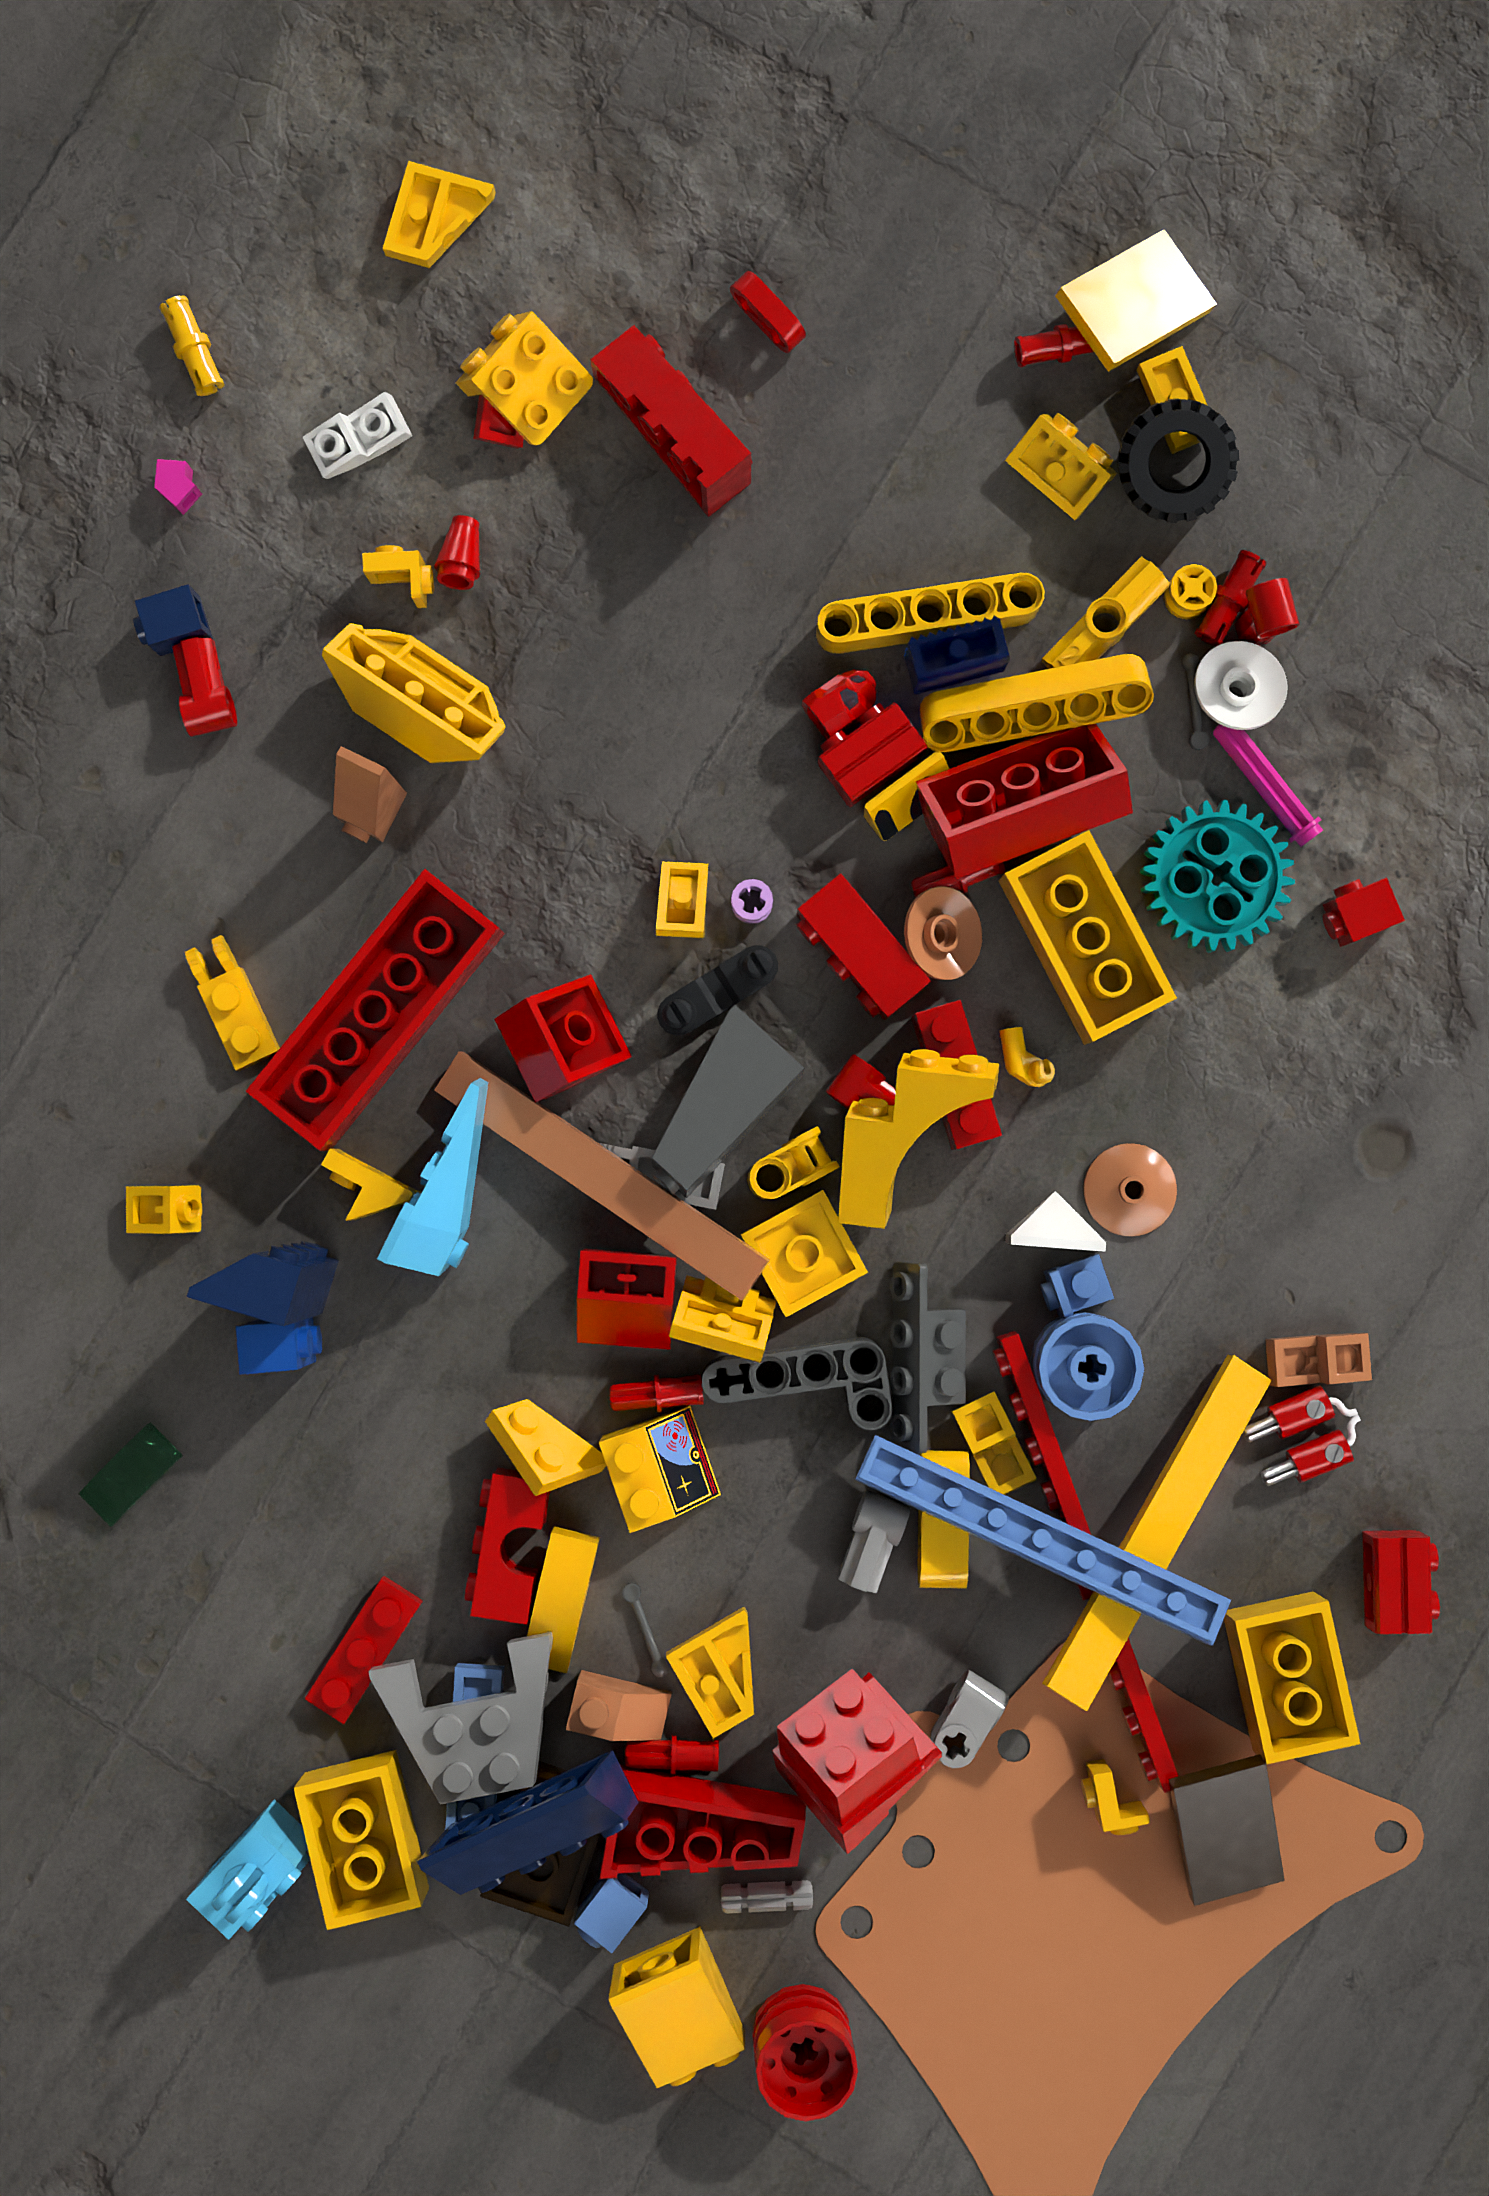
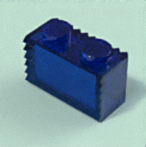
M995 615L991 621L984 618L982 623L975 620L973 626L966 623L964 628L957 625L955 630H952L948 627L945 633L941 630L936 635L930 632L927 638L923 635H920L918 640L911 637L904 655L915 695L1005 672L1010 661L1001 621Z

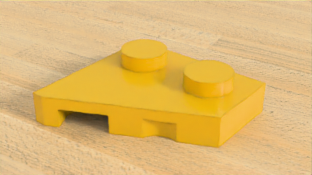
M408 161L383 245L385 256L430 268L494 200L496 194L494 185Z
M529 1399L494 1409L485 1420V1423L535 1496L598 1474L607 1466L602 1452Z
M742 1607L666 1652L667 1660L713 1739L754 1715L748 1612L745 1607Z

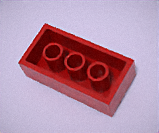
M1097 724L1044 733L916 781L925 824L956 880L1133 813L1128 771Z

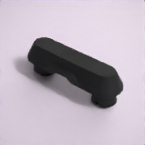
M760 945L748 947L708 973L666 997L661 1002L657 1012L660 1026L671 1035L682 1036L727 1011L768 985L775 978L778 972L776 955L769 948Z

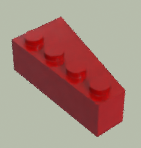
M633 325L590 359L593 377L708 517L751 484V465L753 464L751 452L723 423L713 409L694 391L686 376L669 364L665 359L663 349L652 335L644 336Z
M620 1765L639 1803L627 1818L629 1824L618 1833L607 1837L600 1879L617 1878L620 1873L641 1872V1876L661 1875V1871L690 1869V1873L709 1872V1868L732 1866L735 1870L798 1867L806 1822V1805L799 1796L649 1769L628 1768L626 1765Z

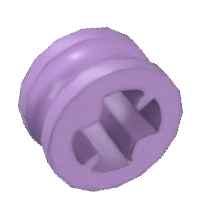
M744 880L733 890L731 897L732 911L744 923L757 924L762 922L771 913L773 906L771 890L760 880ZM750 890L759 891L760 902L765 905L760 911L754 907V913L744 911V901L740 899L744 892L750 896Z

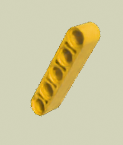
M1015 573L834 601L824 606L818 615L816 638L819 645L825 651L841 654L1022 626L1035 618L1044 600L1045 590L1042 582L1036 576L1030 573ZM1014 591L1027 593L1032 600V606L1028 608L1016 607L1011 602L1009 594ZM969 598L980 599L985 604L987 612L982 615H972L966 611L963 602ZM923 605H932L939 610L941 618L933 623L926 622L919 617L917 609ZM878 612H887L891 614L896 624L887 630L879 629L872 623L871 617ZM832 619H841L849 625L850 631L844 636L835 637L826 631L825 624Z
M1122 654L939 690L927 695L920 704L923 739L933 751L951 752L1122 719L1145 712L1153 702L1154 693L1145 662L1139 656L1133 654Z

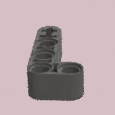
M865 1337L765 1350L761 1363L735 1355L723 1356L709 1362L702 1375L704 1393L709 1399L717 1403H731L844 1386L850 1416L858 1427L865 1430L882 1428L892 1415V1403L883 1351L873 1340ZM861 1347L873 1350L876 1356L874 1366L866 1372H857L850 1366L852 1353ZM814 1354H821L829 1360L827 1374L818 1379H812L803 1372L805 1360ZM766 1361H774L782 1367L783 1376L777 1384L765 1385L757 1379L756 1371L758 1366ZM750 1363L749 1380L752 1389H743L744 1379L730 1382L728 1391H721L719 1384H711L710 1379L716 1377L717 1369L726 1368L729 1376L742 1375L743 1370L740 1364ZM868 1394L876 1395L882 1401L880 1413L871 1419L861 1417L856 1411L858 1401Z

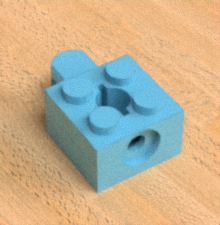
M274 1799L214 1863L186 1900L228 1940L241 1926L249 1932L267 1912V1907L278 1894L282 1896L301 1875L300 1871L310 1860V1856L306 1853L308 1848L302 1825Z

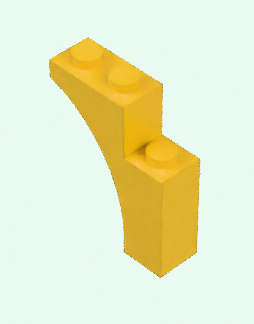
M913 1050L911 1054L904 1053L898 1065L894 1106L888 1105L885 1100L878 1098H864L859 1102L853 1101L845 1117L838 1223L885 1229L892 1211L893 1189L897 1169L908 1149L926 1129L946 1114L973 1102L993 1098L998 1082L999 1063H990L987 1058L979 1055H963L959 1059L940 1057V1054L933 1050Z

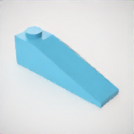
M479 1078L469 1085L441 1138V1142L446 1144L443 1152L437 1150L430 1162H427L420 1175V1184L425 1186L422 1193L416 1192L409 1203L405 1202L377 1258L378 1260L386 1264L440 1276L450 1265L457 1268L469 1246V1243L464 1241L463 1238L470 1223L489 1082Z

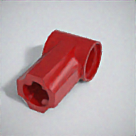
M1273 579L1247 589L1248 606L1235 623L1239 639H1245L1256 645L1267 644L1275 636L1297 628L1300 624L1288 579Z
M195 637L182 640L177 645L172 646L183 695L179 696L180 713L189 736L193 737L236 727L238 724L236 709L228 687L224 686L215 641L212 638Z
M852 1054L825 1092L849 1110L853 1101L859 1102L864 1098L882 1099L888 1105L894 1106L896 1089L885 1081L887 1078L860 1057Z

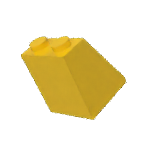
M701 1927L614 1964L608 2000L656 2088L669 2083L671 2086L682 2085L691 2080L698 2070L712 2064L715 2067L725 2066L736 2060L740 2052L745 2050L744 2027Z

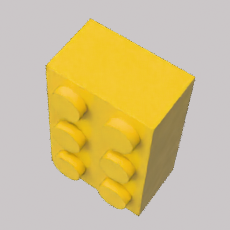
M1308 1592L1227 1610L1224 1623L1253 1752L1256 1755L1260 1754L1266 1764H1272L1361 1744L1329 1601L1315 1592Z
M397 1750L305 1772L295 1785L294 1793L327 1930L421 1907L429 1890L426 1873L421 1871L417 1863L422 1855Z

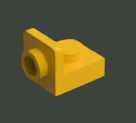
M199 1185L126 1186V1233L172 1234L201 1231L202 1203L201 1187Z

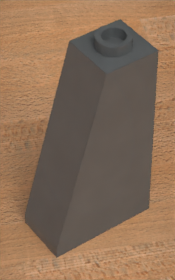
M736 1005L726 1015L652 1157V1167L657 1170L653 1177L671 1195H674L678 1190L684 1197L688 1198L802 1079L804 1067Z

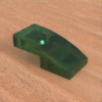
M150 1422L78 1494L112 1527L125 1516L148 1490L154 1487L183 1455Z

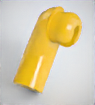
M1022 1027L999 1030L1005 1068L1010 1075L1031 1087H1042L1052 1081L1055 1075L1054 1065L1048 1059L1042 1060L1026 1051Z

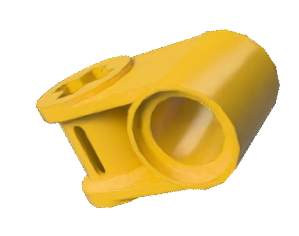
M818 1126L781 1145L782 1148L763 1157L751 1166L747 1182L754 1195L761 1199H775L801 1185L804 1187L840 1167L838 1162L831 1161L818 1137L821 1133ZM805 1146L809 1150L814 1162L816 1163V1166H814L812 1160L810 1159L805 1149ZM772 1165L781 1172L782 1183L776 1191L766 1192L759 1187L756 1177L757 1172L762 1166Z

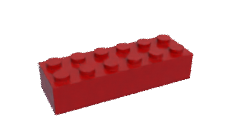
M424 869L248 1087L246 1092L319 1151H329L330 1148H334L505 933L433 874Z

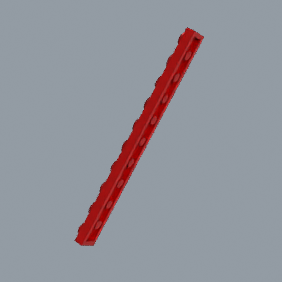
M1011 1331L996 1337L999 1348L992 1350L1000 1375L1002 1377L1009 1375L1015 1393L1009 1394L1008 1397L1018 1422L1026 1420L1031 1437L1024 1439L1030 1459L1034 1466L1042 1465L1048 1482L1040 1484L1047 1506L1050 1511L1058 1509L1062 1522L1091 1535L1019 1333ZM1075 1583L1083 1601L1090 1599L1094 1591ZM1128 1638L1111 1667L1108 1676L1114 1690L1123 1689L1128 1706L1121 1708L1131 1736L1139 1734L1145 1751L1137 1753L1147 1781L1155 1779L1162 1791L1167 1793L1170 1791L1168 1779L1178 1777V1773Z

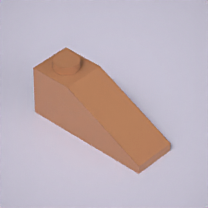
M340 746L336 754L333 815L344 823L341 831L364 843L368 842L370 836L383 842L407 792L385 767Z

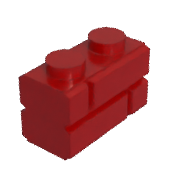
M895 702L885 709L881 703L876 704L859 717L858 721L861 724L859 728L848 736L841 730L820 746L824 753L819 756L818 765L850 808L923 756L928 748L921 735L911 725L910 720Z
M1416 1530L1362 1531L1364 1626L1377 1634L1432 1633V1619H1438L1440 1614L1438 1594L1435 1590H1431V1572H1436L1439 1565L1436 1545L1430 1543L1428 1535Z

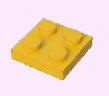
M824 1190L741 1234L746 1244L770 1259L762 1275L785 1317L868 1273L842 1223H838V1216Z

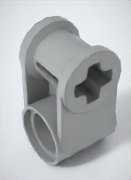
M969 1669L962 1674L930 1734L931 1741L942 1752V1757L939 1760L945 1766L962 1768L974 1759L986 1736L1001 1718L1008 1704L1009 1694ZM959 1732L963 1746L959 1748L953 1745L947 1751L948 1748L943 1739L946 1735L954 1738Z

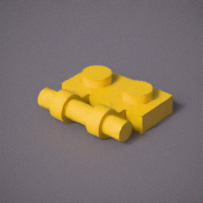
M687 1275L669 1337L761 1363L777 1301L760 1296V1290L751 1288L744 1300H740L707 1276L703 1280Z

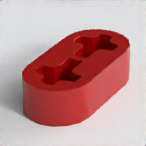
M747 271L730 286V292L739 307L780 350L789 353L806 337V332L797 317L756 274Z

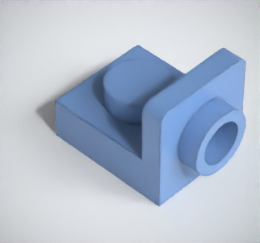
M1093 1254L1043 1271L1047 1282L1040 1284L1045 1303L1049 1311L1056 1309L1058 1316L1063 1318L1073 1316V1312L1114 1299L1099 1254Z

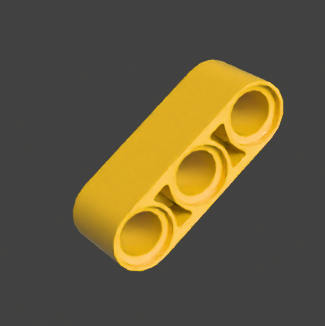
M927 1450L926 1453H920V1456L970 1479L968 1451ZM918 1510L917 1574L919 1588H967L969 1533Z

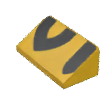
M940 751L934 752L865 804L863 817L881 840H889L923 814L916 781L949 769L945 757Z

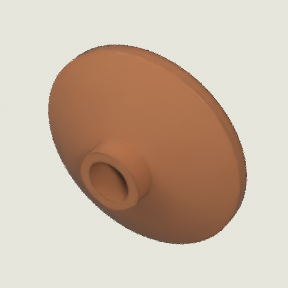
M945 886L927 889L914 899L908 909L904 925L905 943L910 957L927 976L937 980L959 978L973 967L980 954L982 926L979 915L972 902L960 891Z
M1127 1143L1108 1148L1094 1159L1085 1175L1083 1195L1090 1215L1101 1227L1121 1236H1140L1157 1229L1169 1217L1176 1201L1177 1184L1172 1168L1158 1152L1144 1145ZM1131 1181H1136L1141 1187V1193L1135 1199H1130L1125 1193V1187Z

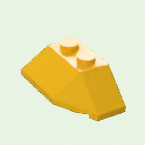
M349 623L323 648L322 657L352 711L429 763L479 760L504 733L505 724L499 717L497 706L488 686L411 635L382 629H364L362 625Z

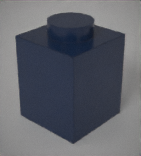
M189 584L135 600L139 616L133 618V623L138 638L143 645L148 644L160 656L173 653L172 646L185 639L195 637L213 639L201 598Z

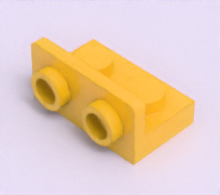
M1057 413L1054 418L1049 414H1043L1038 417L1005 461L1071 518L1077 520L1104 486L1116 476L1117 472L1110 467L1114 460L1095 443H1092L1088 448L1075 437L1079 431L1078 428L1060 413Z

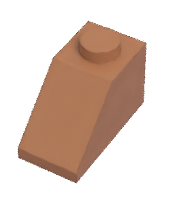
M581 1670L566 1730L609 1741L661 1740L672 1692Z

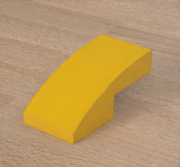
M995 1391L952 1411L989 1488L1006 1495L1037 1480Z

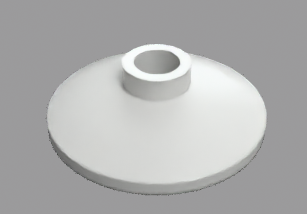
M1232 641L1216 646L1203 657L1197 667L1194 678L1195 694L1204 712L1215 722L1235 730L1256 729L1269 723L1280 712L1287 697V679L1279 661L1263 647L1250 642ZM1229 688H1239L1243 693V697L1235 696Z

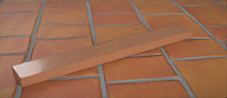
M459 1051L434 1091L456 1106H459L471 1082L479 1078L489 1082L483 1120L485 1126L740 1300L746 1298L770 1259L676 1195H671L661 1185L540 1103H535L533 1098L465 1052Z

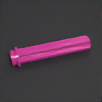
M1221 724L1215 727L1213 731L1214 737L1290 832L1292 837L1288 840L1291 843L1296 841L1302 847L1323 831L1322 827L1318 824L1322 819L1319 816L1316 819L1311 816L1245 730H1235Z

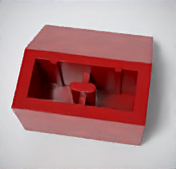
M597 1249L581 1250L577 1290V1343L670 1350L671 1337H669L673 1323L678 1257L675 1255Z

